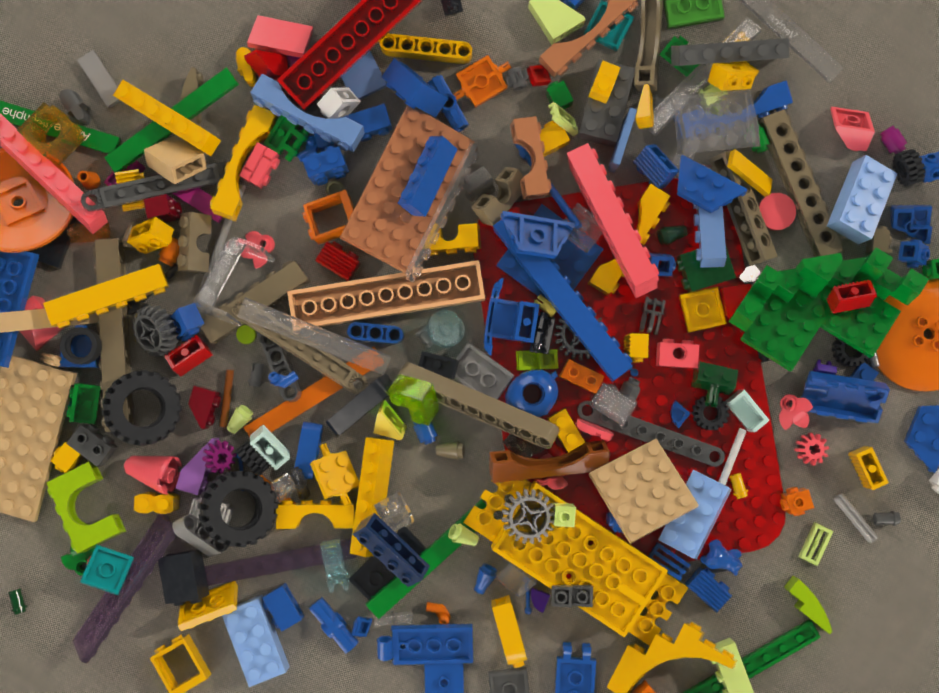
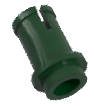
M21 589L8 592L13 608L11 612L13 611L14 615L25 612L28 606L24 603Z

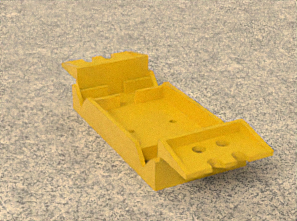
M526 479L502 483L497 482L495 483L498 487L496 492L491 493L486 489L483 491L480 498L487 502L486 508L480 509L474 505L463 523L492 541L491 548L494 552L550 589H552V585H594L593 607H578L624 638L629 632L649 646L651 645L655 635L659 634L662 630L655 625V619L658 617L666 621L669 619L672 612L666 609L665 604L668 601H673L678 605L688 590L686 585L669 575L665 567L578 509H576L575 527H560L549 523L553 530L546 529L548 537L541 534V542L536 537L534 538V544L530 543L529 538H527L526 544L522 543V537L515 541L516 533L510 537L508 532L511 528L508 530L504 529V525L508 522H502V519L497 520L494 518L496 511L509 510L504 505L506 495L511 494L514 499H517V491L523 496L524 489H527L528 495H530L532 489H535V496L542 492V499L546 496L550 499L547 504L567 502L537 482L533 481L531 483ZM525 501L531 509L542 507L536 501ZM520 504L513 512V520L521 514ZM524 508L525 511H526V514H525L526 517H524V519L527 518L528 521H530L531 524L533 525V523H532V521H531V519H532L531 516H534V514H530V513L526 510V508ZM542 513V516L537 518V528L542 525L545 513ZM519 524L515 526L517 529L524 532L532 531L530 526L527 524H523L521 526ZM589 540H593L592 545H588ZM568 573L571 574V578L569 579L566 578V575ZM656 590L658 592L657 598L651 599V596ZM644 607H646L647 613L645 615H640Z

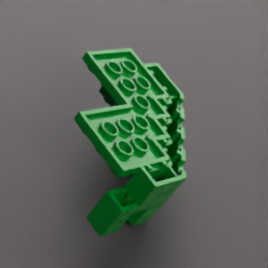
M877 247L868 257L843 260L841 253L802 259L796 268L776 271L766 265L729 322L745 332L740 339L742 342L790 372L794 369L820 327L871 359L901 312L884 300L890 295L908 306L920 295L929 279L912 268L903 277L887 269L893 257ZM871 280L877 297H875L870 307L834 314L831 312L826 299L834 286Z

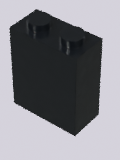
M198 549L157 558L165 604L174 603V606L186 604V601L195 604L202 602V598L210 595L201 551Z

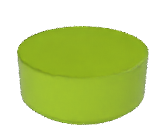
M248 325L239 327L236 332V337L242 344L253 343L257 336L256 330Z

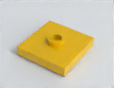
M718 286L679 295L688 333L727 324Z

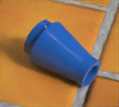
M486 563L479 567L474 587L477 593H485L486 589L496 578L497 569Z

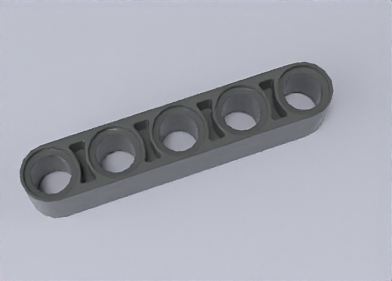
M257 332L271 371L281 374L282 371L287 370L288 374L291 373L293 368L286 350L274 342L267 344V337ZM280 352V361L274 362V355ZM298 381L285 388L278 387L280 395L287 401L296 402L301 397L302 393ZM290 388H294L295 395L289 398L287 391Z

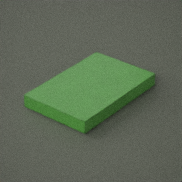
M663 0L668 29L720 21L725 18L722 0Z

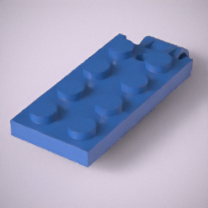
M472 624L392 625V637L380 636L377 638L378 659L381 661L392 659L394 665L473 663Z

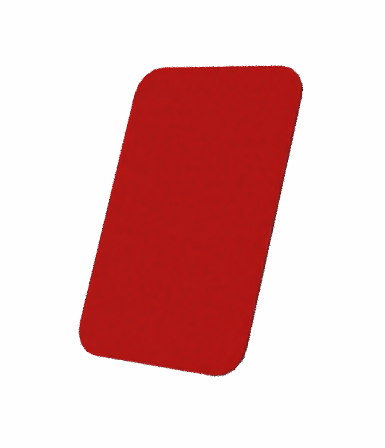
M674 177L665 188L660 189L670 195L668 199L670 204L665 212L661 211L658 215L660 220L654 229L651 227L647 234L650 236L644 245L641 244L642 247L646 246L649 253L670 254L674 257L675 261H677V256L699 248V243H695V231H698V227L694 226V214H697L696 209H693V203L677 195L678 177ZM648 181L615 187L616 191L614 193L616 198H621L624 204V213H629L633 222L631 224L633 230L637 229L639 216L638 202L650 185ZM582 192L561 195L582 224L577 230L603 248V251L575 287L574 292L578 291L584 298L582 302L585 306H590L594 310L596 320L598 318L602 319V322L608 329L607 334L610 338L614 337L619 342V349L622 353L625 351L624 336L631 333L649 334L648 358H644L643 362L631 363L632 368L638 370L637 376H632L628 370L612 382L591 354L590 359H586L585 354H583V360H579L578 354H576L575 359H571V352L567 356L564 355L567 350L566 348L561 351L559 350V347L563 344L562 342L559 344L555 343L556 340L560 339V336L556 337L554 333L560 332L555 326H562L558 321L562 317L556 312L553 316L555 317V323L549 350L557 349L558 369L542 370L550 374L554 371L557 372L558 376L555 381L559 392L557 400L549 413L539 418L548 421V417L564 408L575 424L577 418L582 419L577 413V407L583 401H591L618 411L617 408L620 404L618 394L623 382L628 380L629 377L640 381L639 395L632 405L626 407L624 414L718 447L724 452L725 459L723 463L719 466H711L663 448L685 484L693 470L718 482L739 428L746 430L729 476L741 473L745 488L748 489V496L736 499V496L733 495L735 492L731 480L728 477L725 486L732 490L697 559H693L658 540L665 525L632 542L630 545L648 556L658 542L686 562L700 560L702 555L708 554L710 551L709 543L715 539L719 540L726 550L738 549L741 553L752 552L769 546L783 529L786 511L782 509L780 504L783 488L761 359H759L758 351L740 340L745 332L729 322L731 317L726 318L727 324L688 333L679 295L688 292L682 286L681 279H683V276L676 267L672 272V276H658L657 289L635 298L626 278L622 276L617 281L620 285L615 293L611 292L608 296L590 286L588 282L600 265L614 260L615 257ZM553 197L515 202L511 209L507 211L533 216L541 204H543L563 220L570 222ZM727 205L722 206L725 244L736 278L704 289L718 286L719 290L725 287L744 284L739 278L745 270L741 243ZM478 220L481 249H476L473 255L474 261L479 260L485 301H481L484 324L486 325L493 286L501 278L504 279L498 299L534 303L537 299L543 304L535 294L496 266L508 248L495 233L493 226L483 224ZM646 296L649 299L657 298V301L665 300L664 314L661 317L658 335L653 334L656 316L651 333L646 332L649 315H647L644 331L639 332L643 313L641 311L643 310ZM647 305V310H651L652 305ZM656 306L655 311L659 312L660 307ZM539 308L538 315H540L541 312H544V311H542L540 308ZM566 328L565 338L567 343L570 344L573 339V335L569 331V329ZM492 337L493 348L490 358L514 374L513 381L523 372L530 371L517 370L516 351H529L531 343ZM663 339H674V343L681 344L682 340L694 341V344L699 345L698 363L701 361L738 370L734 391L730 395L719 393L718 397L726 401L738 390H745L768 417L769 421L755 433L748 432L729 409L727 410L729 413L727 423H724V426L717 430H706L697 426L691 414L680 428H677L672 422L670 414L674 401H677L691 413L693 412L692 406L695 405V401L699 400L702 396H706L707 390L691 387L693 368L656 366L657 343L663 342ZM581 342L574 347L577 350H586ZM675 348L673 351L675 358L679 359L682 355L681 350ZM568 359L604 376L596 394L559 378ZM532 384L525 387L523 391L525 401L535 403L540 399L541 392L537 386ZM509 385L498 399L504 403H506L505 395ZM590 405L582 407L583 415H591L592 408ZM711 405L706 406L703 410V415L707 420H713L717 416V409L710 407ZM606 428L613 432V437L610 441L604 440L610 451L609 462L647 443ZM578 429L585 442L603 440L600 436H592ZM502 430L505 450L534 459H540L548 453L547 449ZM557 436L556 444L561 449H565ZM712 451L709 455V459L712 462H716L719 459V454L716 451ZM589 473L564 475L563 478L567 481L568 486L560 490H553L547 485L543 486L567 503L573 504L576 509L629 543L624 533L614 532L606 524L607 512L610 513V510L589 477ZM526 479L531 483L534 481L533 479ZM589 540L588 545H592L593 540ZM658 548L657 552H659L675 564L680 563L672 556ZM654 554V559H656L663 565H669L664 560H662ZM568 573L566 578H571V574Z

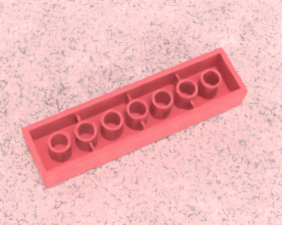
M587 143L568 152L569 169L635 298L657 289L659 271L655 264L650 263L649 251L646 246L642 247L640 243L641 236L637 229L633 230L631 225L633 222L629 213H624V204L621 198H616L614 193L616 191L611 180H607L605 176L607 172L604 165H599L597 160L599 157L594 148L591 149Z

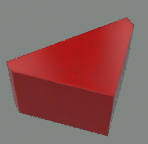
M751 284L719 289L725 319L732 316L751 289Z

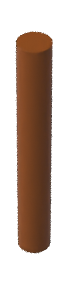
M226 369L219 427H227L234 370Z

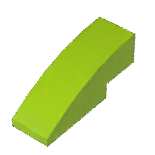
M792 576L783 588L798 599L794 607L822 630L831 634L833 631L829 619L816 596L800 579Z

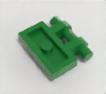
M281 115L264 141V144L280 155L285 149L288 153L284 158L291 162L294 156L297 157L298 150L303 142L308 140L309 132L304 128L300 132L297 130L300 124L294 125ZM294 135L297 137V139L295 140L293 145L290 146L288 143Z

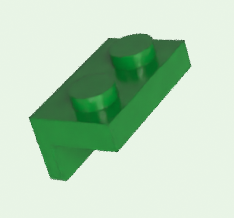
M75 383L74 387H71L69 397L72 398V405L68 406L67 417L70 418L69 422L96 424L101 393L100 386Z

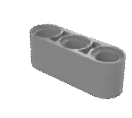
M188 514L173 522L172 529L178 537L209 557L221 554L228 549L227 545L212 539L208 532L203 529L202 521L192 514Z

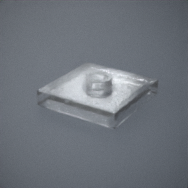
M577 203L572 211L582 226L578 229L574 227L568 239L588 253L602 235V231L593 214ZM567 217L563 220L566 222H570V220Z

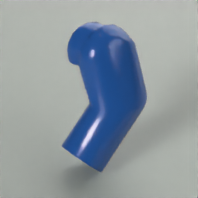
M295 371L286 376L277 372H271L268 379L272 385L285 388L297 381L299 377Z

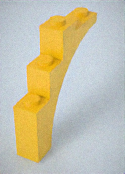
M691 621L690 624L684 623L675 642L672 641L673 637L666 633H662V635L656 634L647 653L644 652L645 648L636 643L628 645L607 688L615 693H630L635 684L648 671L659 664L673 659L685 657L702 658L718 662L731 669L735 667L738 660L734 659L735 655L725 649L720 651L715 648L716 644L708 639L703 641L702 638L705 632L701 631V626Z

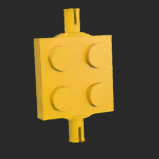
M324 443L319 446L323 457L310 463L324 499L340 496L344 507L352 503L347 493L359 487L358 477L346 450L339 453H330L327 444Z

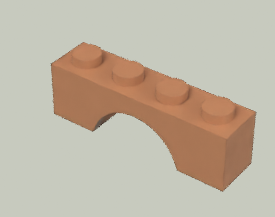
M536 116L513 119L510 124L513 143L525 148L532 162L530 172L520 180L523 200L545 197L550 193L551 181L547 179L546 171H548V164L543 157L545 147L544 142L540 140V122H537Z

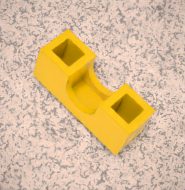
M477 223L458 225V235L451 241L444 240L442 229L439 226L433 227L422 252L427 253V256L439 255L438 252L457 254L459 250H465V253H474L476 249H481L480 226Z

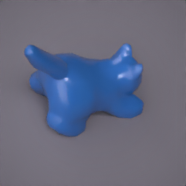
M712 540L709 543L710 551L700 558L701 563L713 570L720 568L731 571L735 576L738 575V571L743 567L739 559L742 556L741 551L738 549L726 550L719 540Z

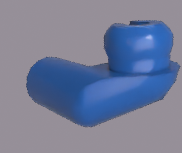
M309 136L306 141L305 150L297 154L300 162H303L302 159L306 158L307 154L317 152L318 145L315 136Z

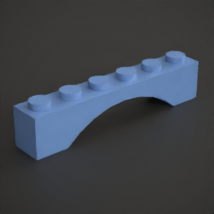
M261 74L250 92L253 102L259 107L263 108L265 106L273 114L286 117L290 123L302 125L309 133L313 134L315 132L319 134L323 140L336 143L344 151L350 150L354 152L365 134L363 125L347 117L325 119L303 112L288 100L279 82L264 74Z

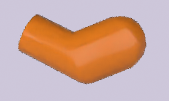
M427 602L426 612L436 613L440 624H449L451 617L445 605Z

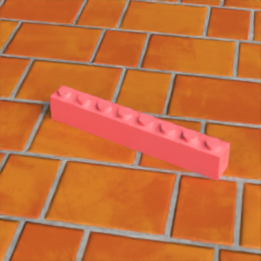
M0 114V146L92 234L108 223L102 209L88 211L82 206L81 197L84 192ZM89 197L86 198V204L90 206L96 205Z

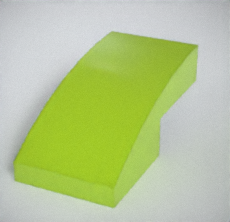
M557 349L549 350V354L516 351L517 370L558 369Z

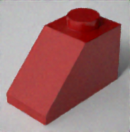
M256 49L244 55L245 61L259 77L261 74H264L277 81L288 70L287 57L284 54Z

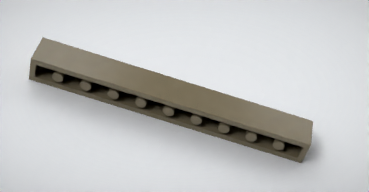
M121 239L95 240V245L93 246V254L96 257L94 273L97 276V283L95 285L126 275L125 249L122 248ZM128 305L118 309L116 306L109 308V312L99 315V321L97 322V330L102 341L101 359L99 360V369L102 371V378L100 379V388L103 390V398H101L102 409V401L105 398L107 389L110 388L116 379L131 373ZM130 393L124 401L123 413L125 418L134 425L132 393ZM103 417V418H102V427L105 428V432H111V431L109 430V428L106 427V425H105V423H104L105 420H104V417Z

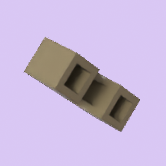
M505 167L495 179L499 188L497 197L482 194L472 205V210L483 224L491 226L501 220L502 211L511 209L515 201L522 195L520 180L523 178V175L519 169Z
M195 212L181 214L179 221L181 229L178 239V271L192 273L208 272L209 253L201 252L197 247L196 240L198 236L211 234L212 215Z

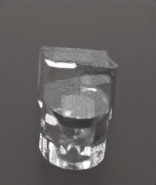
M288 473L270 483V489L275 491V499L279 503L294 495L293 491L296 486Z

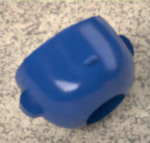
M542 369L523 372L509 385L505 395V402L537 417L547 415L558 397V385L555 381L558 376L557 372L554 371L550 374ZM533 384L539 388L541 396L537 402L528 403L523 397V391L526 386Z

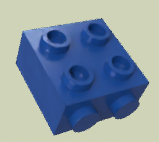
M339 146L326 147L323 152H312L302 159L308 177L314 185H324L328 183L329 179H341L346 176V173H349L346 160Z

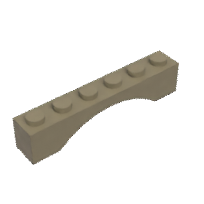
M641 0V36L634 82L638 92H642L645 84L650 86L651 92L657 91L663 0Z

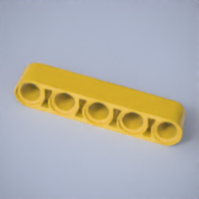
M388 33L379 42L382 53L390 57L455 64H467L472 59V47L468 42ZM387 42H392L393 46L390 48H385L384 44ZM405 44H411L412 48L409 50H404L403 46ZM424 46L431 48L428 52H423L421 49ZM443 48H448L450 52L447 54H442L440 50ZM461 50H466L469 52V54L466 56H461L459 52Z

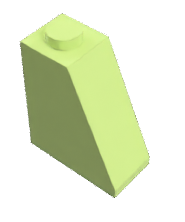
M560 0L529 1L528 9L551 45L584 26L585 17Z

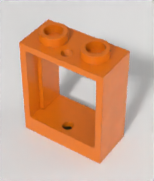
M346 189L303 205L305 212H302L305 222L309 223V236L318 245L339 238L346 225L320 234L314 213L343 203L349 220L354 211V206Z

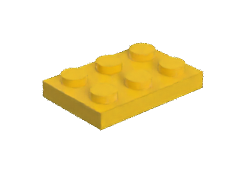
M234 580L209 590L210 595L202 598V602L191 604L190 601H186V604L180 605L179 629L181 631L191 629L196 625L212 621L219 616L230 614L237 610L238 585Z

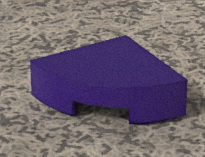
M532 587V603L539 612L543 613L550 594Z

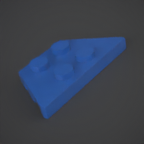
M681 155L677 187L678 196L712 213L721 206L731 203L733 199L746 195L747 188Z
M502 211L501 219L516 252L521 254L555 259L575 226V223L507 211Z
M939 405L918 406L904 442L909 448L914 450L915 455L925 463L929 472L935 473L939 466Z

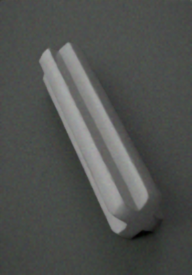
M838 494L834 501L867 542L873 543L877 540L878 536L844 494Z

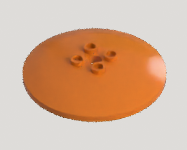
M0 148V252L19 253L40 248L56 239L67 228L73 215L3 148ZM39 150L74 183L70 172L62 162L51 154ZM18 199L23 200L22 205H13L14 201Z
M939 279L928 280L920 295L908 306L890 295L884 300L901 312L876 351L880 364L877 368L893 383L914 391L939 390ZM925 329L931 330L932 336L930 339L925 338Z

